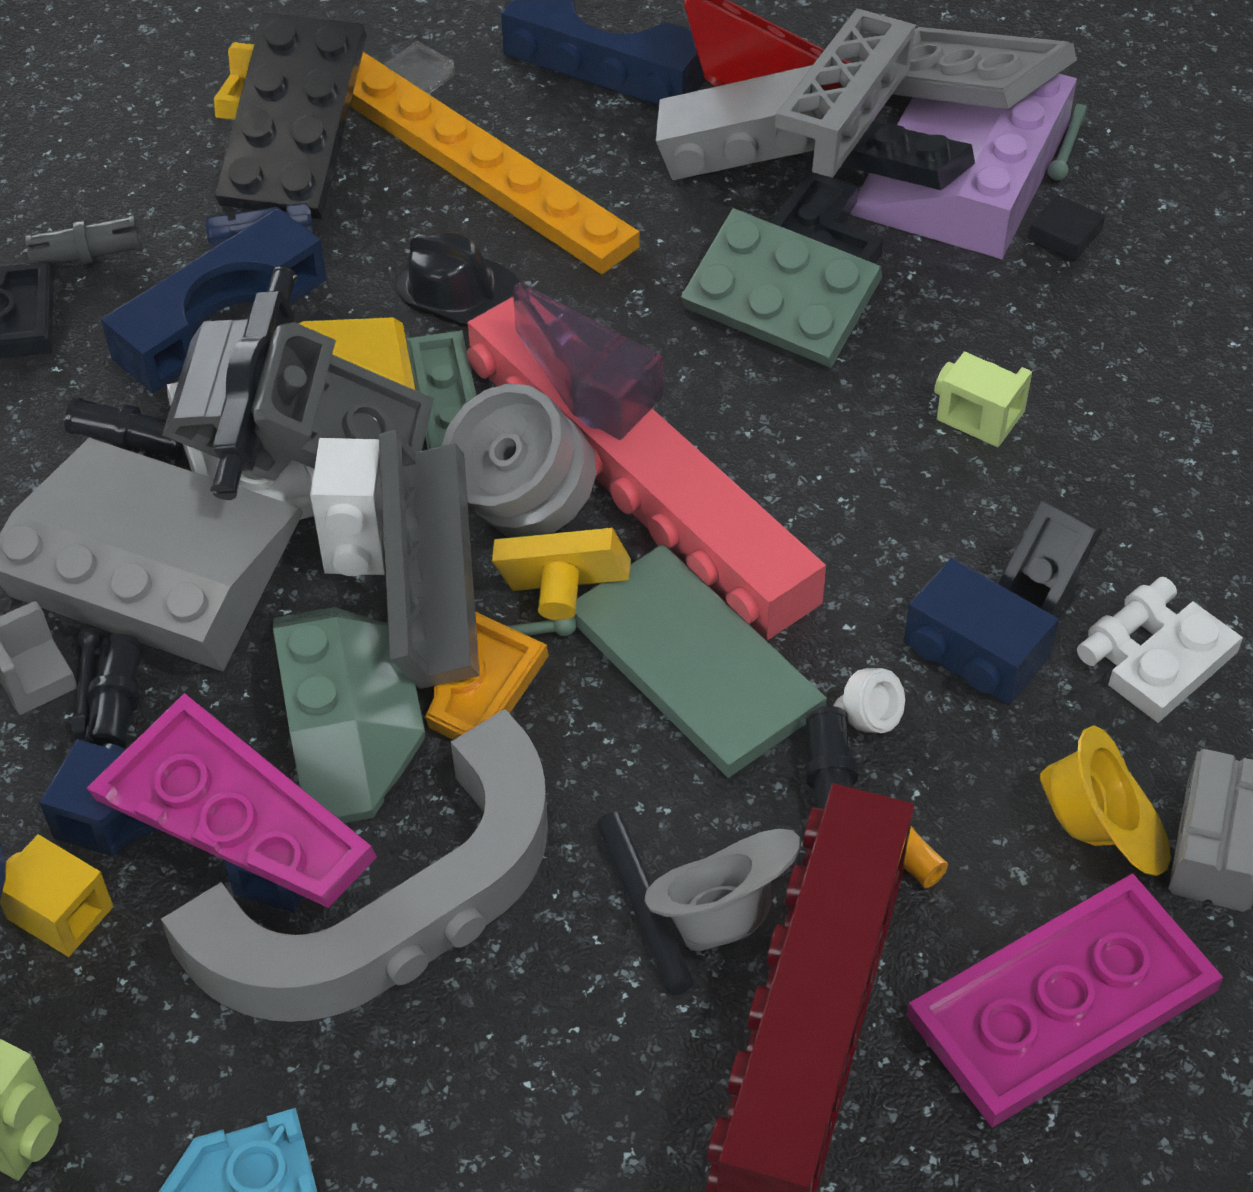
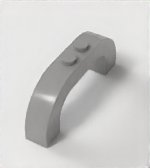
M504 709L451 741L455 779L483 811L482 820L472 836L461 846L328 929L311 934L288 935L270 931L251 920L222 882L161 918L173 955L195 984L211 998L239 1013L271 1021L295 1022L327 1018L361 1006L395 984L404 985L413 981L426 969L429 962L452 947H463L474 941L483 932L487 924L506 912L520 898L538 871L545 852L548 834L545 778L537 750L526 732L509 712Z

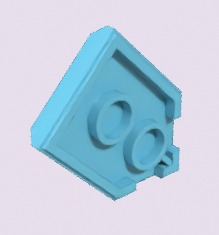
M296 1108L267 1116V1122L225 1134L223 1129L194 1138L159 1192H317Z

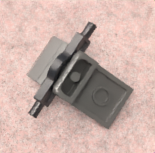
M279 266L275 267L272 271L268 292L256 294L249 320L207 321L201 324L191 339L162 434L172 440L219 458V464L210 491L219 499L233 500L238 493L237 489L242 471H250L275 481L292 460L314 469L319 438L379 439L380 433L397 430L415 453L422 451L434 398L333 355L336 340L294 322L295 315L289 306V301L297 275H295L292 269Z

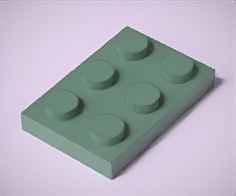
M733 208L684 290L681 300L684 308L832 368L882 279V271L880 265Z

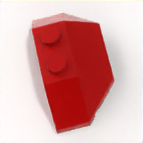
M682 0L696 53L704 73L703 76L716 87L813 66L825 50L729 0ZM841 59V61L844 64L852 63L848 60ZM840 82L820 85L824 91L843 88Z

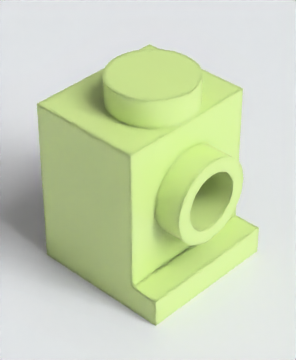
M964 351L955 364L947 362L937 378L934 392L940 395L936 420L999 447L1025 412L1032 371L1021 367L1018 373L1015 374Z

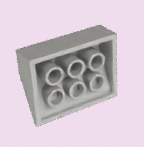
M88 438L9 516L0 533V586L9 597L26 603L36 601L43 609L114 634L130 635L145 645L224 672L303 512L298 506L240 487L237 489L238 493L235 499H219L210 491L214 481L213 478Z

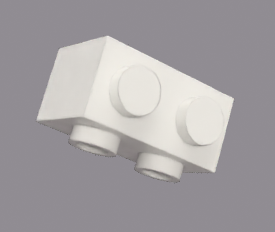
M319 438L310 497L324 573L343 574L346 576L385 575L379 439Z

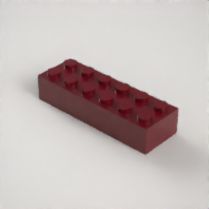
M832 783L825 809L812 807L803 840V847L807 848L803 865L795 864L787 889L785 906H789L785 925L777 924L772 936L767 958V966L771 967L766 987L758 985L752 1002L748 1020V1029H751L752 1032L747 1051L738 1050L728 1085V1094L732 1095L727 1118L719 1116L712 1133L707 1155V1162L712 1164L707 1180L706 1192H818L903 878L915 803Z

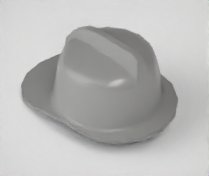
M787 829L759 832L705 859L685 864L667 872L656 879L646 890L644 902L651 912L672 918L683 937L686 947L691 951L699 952L738 941L752 934L765 921L772 906L771 881L780 876L793 864L801 851V838L793 830Z

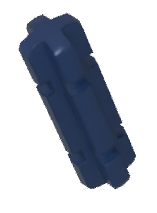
M308 204L286 205L287 211L283 212L313 233L311 210ZM278 207L236 212V218L228 219L227 214L209 216L206 218L205 226L211 248L220 245Z

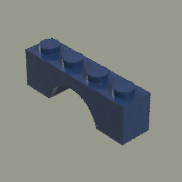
M512 0L501 12L503 53L658 105L660 99L699 91L706 82L689 29L663 22L651 29L637 33L617 34L604 32L587 25L578 17L575 12V0Z
M279 208L275 209L103 317L101 322L111 359L152 394L181 375L191 339L200 325L212 314L225 307L239 303L254 302L257 293L268 292L272 278L271 274L275 267L283 266L290 268L297 275L289 304L325 282L327 277L321 240Z
M79 739L76 740L39 802L53 839L113 857L132 841L144 835L161 831L96 801L86 789L126 749L114 744L99 746ZM224 860L233 894L293 913L296 912L303 896Z

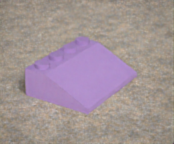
M1058 73L1009 109L912 97L897 125L903 126L908 130L930 135H944L951 140L972 144L975 164L942 190L869 173L858 192L857 203L851 210L850 215L1003 259L1068 129L1077 78Z

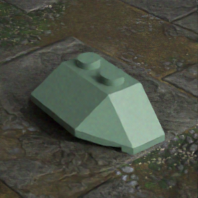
M337 607L276 617L273 619V631L300 788L343 823L374 818L384 803L383 797L400 778L426 738L416 686L390 660L388 624Z

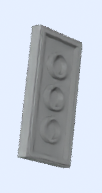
M918 27L914 33L909 71L895 89L893 95L1009 109L1077 61L1074 44L1068 41Z

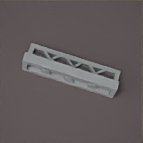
M856 8L776 112L775 128L816 139L812 172L833 178L908 73L916 24ZM864 30L880 36L863 38L859 32ZM856 56L862 59L860 62L844 64L841 59ZM840 82L843 88L824 91L820 85ZM820 109L824 117L818 119L801 114L800 112Z

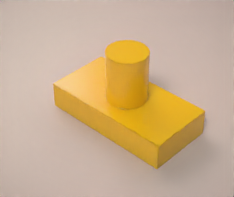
M604 528L494 539L492 562L512 591L540 589L538 612L541 616L550 620H568L576 614L578 585L628 581L630 578L631 558L614 529Z

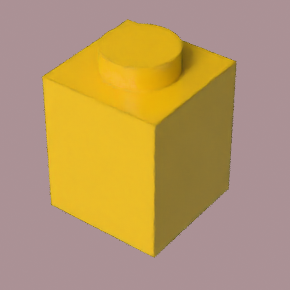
M39 834L22 852L12 855L6 861V879L0 899V905L6 918L67 957L72 955L114 907L99 870Z

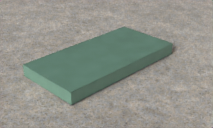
M664 544L630 565V578L628 581L601 583L577 598L576 614L574 616L577 622L576 627L727 778L806 725L808 712L815 708L826 706L827 697Z

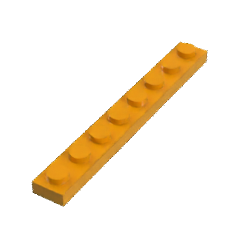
M363 52L350 107L601 275L640 248V231Z

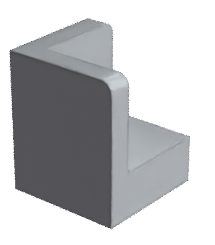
M36 601L0 616V682L19 716L78 688L73 672L55 644L44 612Z

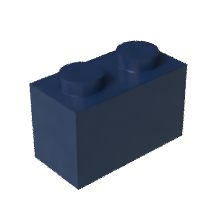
M951 557L910 602L904 643L912 647L922 658L937 662L963 677L976 690L982 693H990L1010 705L1049 659L1059 618Z

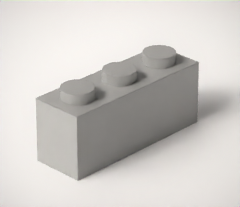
M812 65L660 99L656 143L672 180L813 151L816 139L775 128L776 112ZM820 109L800 112L801 114L818 119L824 117Z

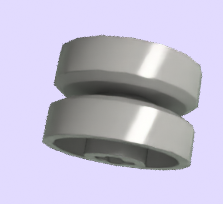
M507 383L484 390L464 404L447 427L442 446L456 443L464 453L468 506L474 509L476 514L490 526L507 537L552 534L573 520L590 497L596 477L595 452L584 433L570 419L565 417L562 410L547 395L530 385Z

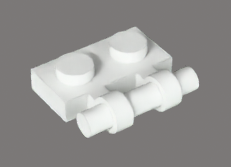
M1159 577L1149 586L1141 585L1126 597L1125 607L1113 617L1106 615L1099 619L1088 630L1089 637L1077 647L1078 656L1087 665L1094 666L1104 657L1116 664L1117 667L1112 670L1108 686L1157 723L1237 654L1243 639L1242 636L1193 601L1178 614L1168 609L1166 604L1177 595V590L1173 582L1166 577ZM1140 626L1153 634L1141 646L1130 638V635Z

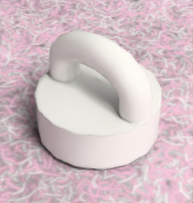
M865 668L858 670L849 678L844 694L835 701L833 706L842 708L847 712L848 721L856 730L865 733H885L891 731L899 724L904 713V688L899 678L892 671L883 668Z

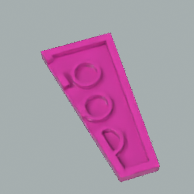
M185 693L86 788L92 797L102 804L327 908L377 858L369 843Z

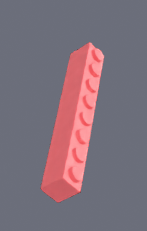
M523 291L468 322L470 348L467 350V357L477 375L483 379L488 377L496 386L507 383L530 385L547 395L562 410L565 417L570 419L586 436L595 452V479L610 492L617 507L626 514L632 513L648 528L651 537L658 546L664 544L766 641L823 604L826 564Z

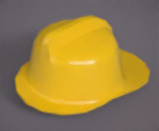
M1090 726L1084 729L1078 740V751L1048 765L1040 773V782L1056 818L1072 838L1094 846L1116 845L1128 861L1140 871L1153 876L1160 875L1168 870L1171 859L1169 840L1162 821L1145 793L1129 772L1113 739L1099 727Z

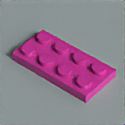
M1132 873L912 1000L908 1005L907 1017L988 1124L993 1128L1217 992L1223 976Z

